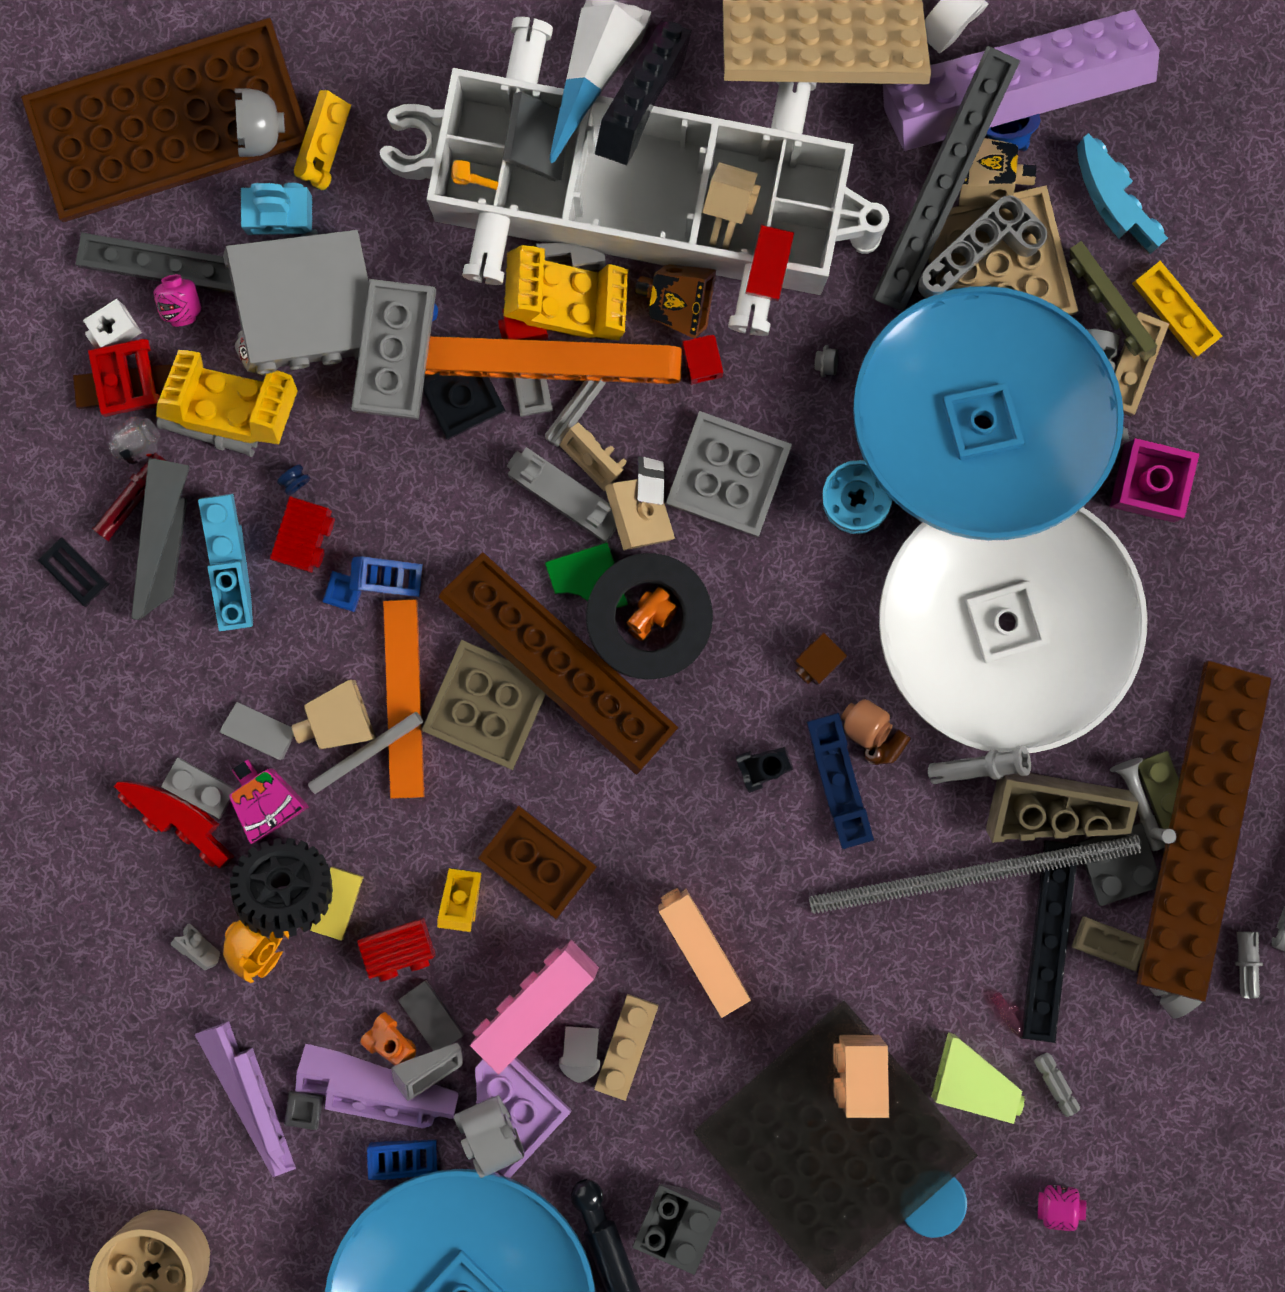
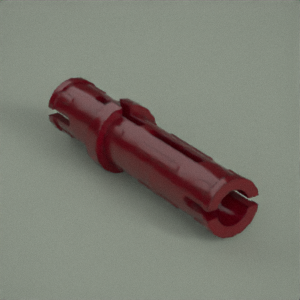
M153 452V455L150 457L152 459L166 461L156 452ZM148 461L137 474L133 473L129 477L131 482L111 504L96 525L91 528L108 542L145 496Z

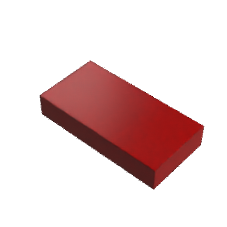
M761 225L745 294L779 301L794 232Z

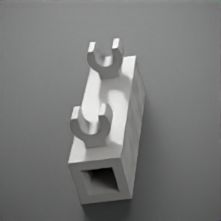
M527 447L522 453L517 451L510 459L507 468L510 469L508 476L511 480L602 542L607 543L617 527L608 502Z

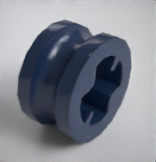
M300 464L286 471L277 480L280 486H285L284 492L286 495L294 494L311 479L308 474L304 475L302 473L303 467Z

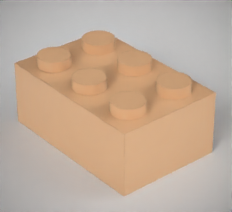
M839 1035V1043H833V1062L837 1072L840 1073V1078H834V1098H836L838 1108H843L846 1118H889L887 1044L880 1035Z

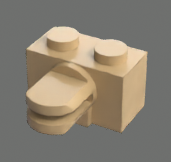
M718 163L710 182L702 212L716 217L709 245L716 246L722 223L725 219L729 220L722 248L729 250L736 223L742 224L746 214H753L761 188L760 185L755 184L758 173Z

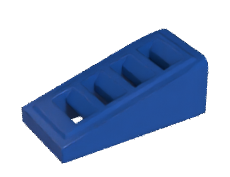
M362 556L353 557L349 589L420 597L423 564ZM378 567H382L380 585H376ZM392 568H395L394 587H390ZM404 569L409 570L408 589L403 588Z
M437 1140L370 1142L367 1147L368 1180L416 1177L438 1171ZM420 1149H426L427 1167H420ZM412 1150L413 1167H407L406 1151ZM399 1151V1168H393V1152ZM379 1153H385V1168L379 1169Z

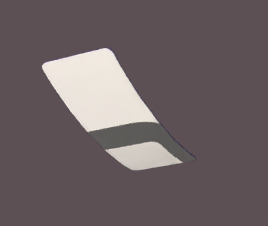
M638 457V501L663 504L664 464L662 461Z

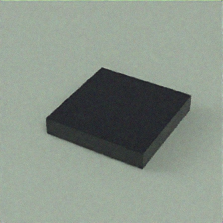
M438 372L424 378L423 392L447 440L506 412L489 377L443 376Z

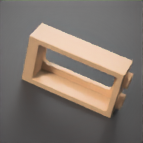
M675 888L661 897L662 904L658 906L659 913L721 1018L751 1001L745 987L687 889L680 892L678 888Z

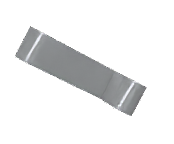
M1011 195L1004 196L926 267L918 280V291L924 298L941 295L948 291L1002 240L1019 256H1032L1045 243L1047 229L1020 199ZM1005 208L1010 210L1014 219L1011 221L1004 220L999 214V209ZM975 232H986L990 242L981 243L977 240ZM1029 232L1033 234L1036 238V244H1027L1022 238V233ZM951 254H962L966 259V264L962 266L956 265L951 259ZM942 270L946 273L939 284L934 286L929 284L930 279H935Z

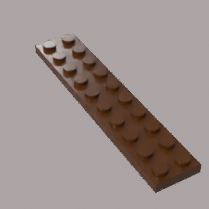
M1207 661L1203 665L1169 829L1175 831L1176 839L1171 844H1165L1136 982L1137 985L1206 1002L1272 679L1270 677Z

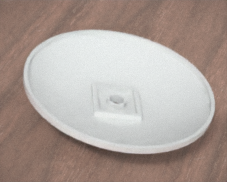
M1084 507L1055 527L1041 533L1010 540L987 541L964 538L940 531L922 522L905 540L888 570L879 606L880 641L886 664L898 690L916 713L934 729L959 743L983 751L997 750L998 752L1015 750L1017 746H1025L1029 753H1036L1059 747L1083 736L1099 725L1124 698L1138 672L1145 649L1147 636L1146 599L1139 574L1126 548L1104 522ZM1003 613H1010L1014 616L1016 624L1013 630L1004 631L999 626V617Z

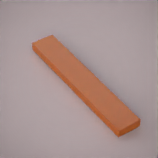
M417 600L383 601L388 730L414 712H418L422 718ZM422 724L389 745L390 799L425 797Z

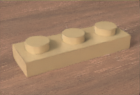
M1141 312L1135 315L1157 344L1156 354L1144 362L1139 354L1134 356L1124 343L1114 370L1121 391L1123 412L1131 417L1136 413L1169 323Z
M627 994L594 1090L626 1101L659 1006L658 1004Z

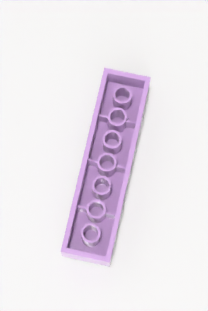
M1135 9L1000 47H994L1020 60V63L990 127L1156 82L1160 49ZM985 51L930 65L931 77L929 84H883L885 113L904 151L945 139Z

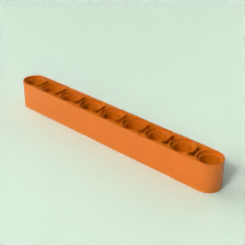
M430 336L425 375H433L440 372V375L575 381H600L602 378L601 381L676 384L681 379L682 349L670 345Z

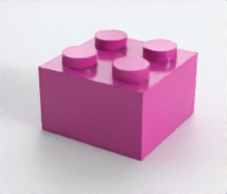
M1136 438L1125 443L1110 507L1173 523L1184 519L1199 454Z

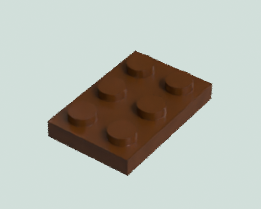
M520 805L478 857L479 860L555 919L559 917L597 868L596 864Z

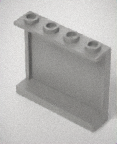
M358 230L226 246L223 258L225 268H229L248 358L247 372L256 370L257 374H269L277 371L276 367L290 366L291 370L309 367V363L322 361L323 365L340 363L342 358L352 356L355 357V360H358L369 284Z

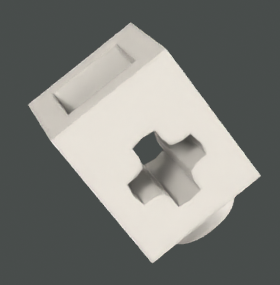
M117 299L83 320L89 329L85 334L96 349L128 342L142 333L125 305ZM112 323L113 332L108 334V327L106 325Z

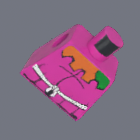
M246 760L232 769V772L242 786L232 792L229 797L251 844L259 842L309 808L307 803L273 768L258 774L251 762Z

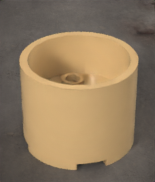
M157 1209L141 1213L127 1222L97 1253L90 1269L89 1292H199L205 1283L209 1271L210 1249L207 1239L199 1226L183 1214L180 1215L175 1212ZM156 1262H158L161 1267H156L153 1269L151 1267V1263L155 1264Z

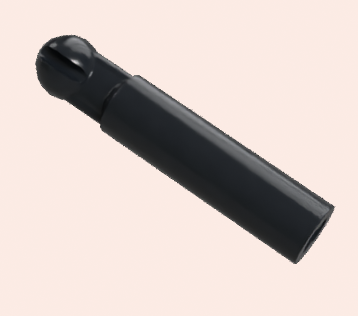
M589 1179L577 1182L571 1192V1202L583 1215L587 1226L584 1237L605 1292H641L616 1224L612 1220H607L602 1207L604 1198L602 1188L598 1183Z

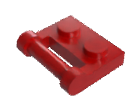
M140 339L88 350L102 416L107 417L139 409L157 407L160 394L156 393L148 355V352L151 351L149 340ZM135 354L143 396L134 397L126 359L127 355Z

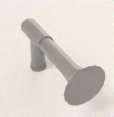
M1143 758L1130 759L1110 768V771L1121 775L1131 794L1139 802L1137 811L1152 851L1160 850L1165 847V843L1171 844L1175 841L1176 833L1172 829L1159 828L1138 776V767Z

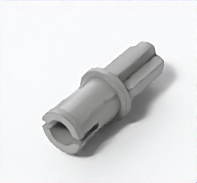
M1237 932L1238 961L1235 962V965L1239 966L1240 995L1242 998L1255 999L1260 995L1259 966H1263V962H1260L1259 932Z

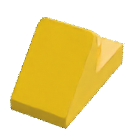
M449 868L438 914L437 928L471 932L472 922H475L481 873Z

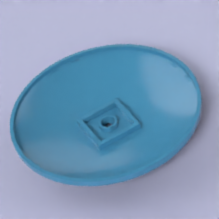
M978 286L945 291L941 295L930 296L907 308L895 317L872 343L862 363L854 391L853 416L857 442L871 474L880 487L903 510L919 521L940 531L969 539L992 541L1023 538L1055 527L1073 516L1090 501L1108 477L1119 452L1123 434L1124 412L1119 383L1110 361L1095 338L1072 316L1054 304L1031 294L1008 288ZM980 415L986 416L990 419L992 426L988 429H981L975 424L974 418Z
M452 1169L427 1173L409 1179L391 1188L370 1204L351 1225L341 1241L328 1273L325 1292H457L460 1290L467 1292H595V1285L588 1258L576 1233L561 1213L544 1197L526 1185L499 1174L492 1173L480 1178L476 1170Z

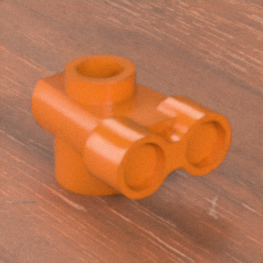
M660 587L653 593L647 591L638 603V608L640 609L627 622L630 627L629 633L637 640L643 641L651 631L654 623L662 628L666 627L678 609V606L671 602L670 594Z
M386 1012L376 1018L373 1027L360 1040V1044L371 1054L377 1052L393 1065L413 1059L416 1055L414 1042L405 1038L396 1028L397 1022Z

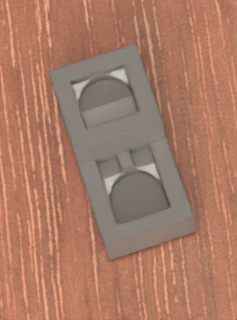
M566 243L536 244L537 247L545 249L544 260L554 263L572 261V267L589 271H597L605 267V255L594 249Z

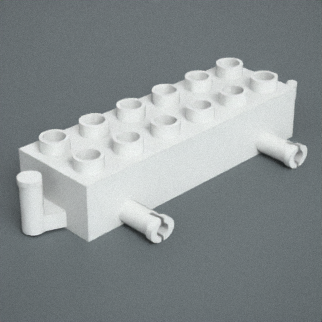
M529 17L513 18L511 31L515 35L506 78L453 68L445 109L433 110L429 106L403 104L391 109L387 114L389 123L394 130L420 129L427 137V144L425 149L415 156L405 155L399 149L392 146H384L380 150V156L384 165L393 174L405 179H431L427 202L435 222L476 229L470 262L464 265L462 276L482 283L484 277L486 278V284H503L505 273L501 271L507 235L545 243L574 244L594 249L603 254L660 265L672 264L711 268L716 270L717 276L742 280L735 315L730 316L728 327L734 331L746 333L750 311L752 310L754 313L750 335L766 336L769 335L771 325L767 322L771 300L745 294L761 225L794 232L782 288L821 295L829 277L835 242L850 239L856 252L861 254L871 253L879 247L882 235L889 222V213L882 204L871 203L846 187L854 144L802 134L810 91L816 89L817 82H798L795 93L793 92L794 82H776L779 88L771 128L653 106L638 146L627 166L595 155L601 120L614 99L598 96L568 140L561 180L552 181L504 161L503 155L514 93L524 92L559 109L562 102L564 89L537 84L545 43L551 39L553 27L547 22L535 18L532 29L529 27ZM456 160L470 162V173L499 182L497 190L472 183L466 185L455 184L451 178L453 162ZM719 162L758 173L755 184L761 186L753 214H746L742 224L736 223L729 250L722 248L729 220H723L716 246L709 245L716 217L702 213L710 182Z

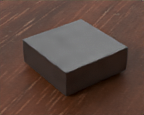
M290 1091L284 1126L317 1130L323 1095Z

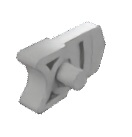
M187 924L183 930L184 936L175 937L171 942V946L182 955H186L203 970L216 966L220 957V951L208 942L191 924Z

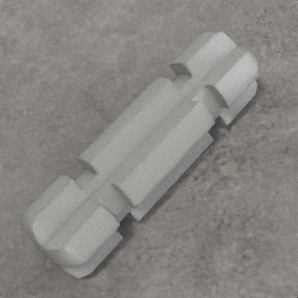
M1044 1053L1038 1056L1034 1063L1039 1072L1044 1074L1042 1077L1054 1099L1059 1101L1057 1105L1062 1114L1066 1117L1076 1114L1080 1110V1106L1075 1097L1071 1096L1072 1091L1061 1071L1055 1068L1057 1064L1052 1055Z

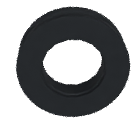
M656 553L629 556L612 565L596 582L586 609L587 631L597 654L619 673L645 680L672 676L692 664L705 648L710 637L713 622L710 596L699 576L683 562L670 556ZM643 583L659 584L670 590L679 601L683 614L681 629L675 640L665 648L655 651L639 650L628 644L618 632L615 621L616 606L622 595L631 587Z

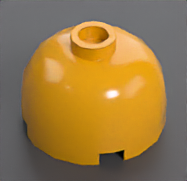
M241 920L233 922L225 932L226 939L223 947L225 961L236 975L249 983H253V977L258 975L260 978H263L275 967L283 951L277 953L275 951L283 938H275L274 932H271L270 939L261 935L260 929L257 933H254ZM284 931L283 936L289 939V932Z

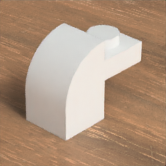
M940 0L925 19L927 42L940 54L955 42L965 27L978 17L989 3L985 0Z

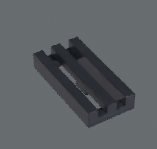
M63 537L38 559L84 607H87L109 585ZM61 548L97 582L95 586L59 552ZM53 556L88 591L85 596L49 561Z

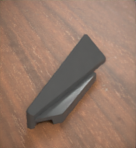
M152 458L148 460L131 616L134 620H142L151 611L173 597L188 500L181 498V494L188 476L189 465Z

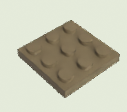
M461 640L422 731L514 770L546 694L509 660Z

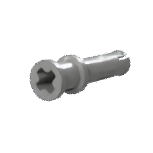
M1017 746L1015 750L1005 752L990 750L986 756L930 763L928 776L932 778V784L985 776L998 780L1002 779L1004 775L1017 773L1021 776H1027L1031 771V759L1025 746Z

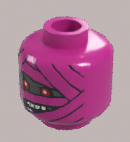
M178 274L162 278V284L158 285L153 292L160 318L175 327L193 323L201 311L195 283L189 279H182L181 275Z
M1048 1185L1044 1189V1193L1039 1192L1037 1219L1043 1220L1044 1226L1048 1229L1075 1231L1078 1228L1079 1220L1086 1221V1200H1080L1079 1191L1074 1187Z

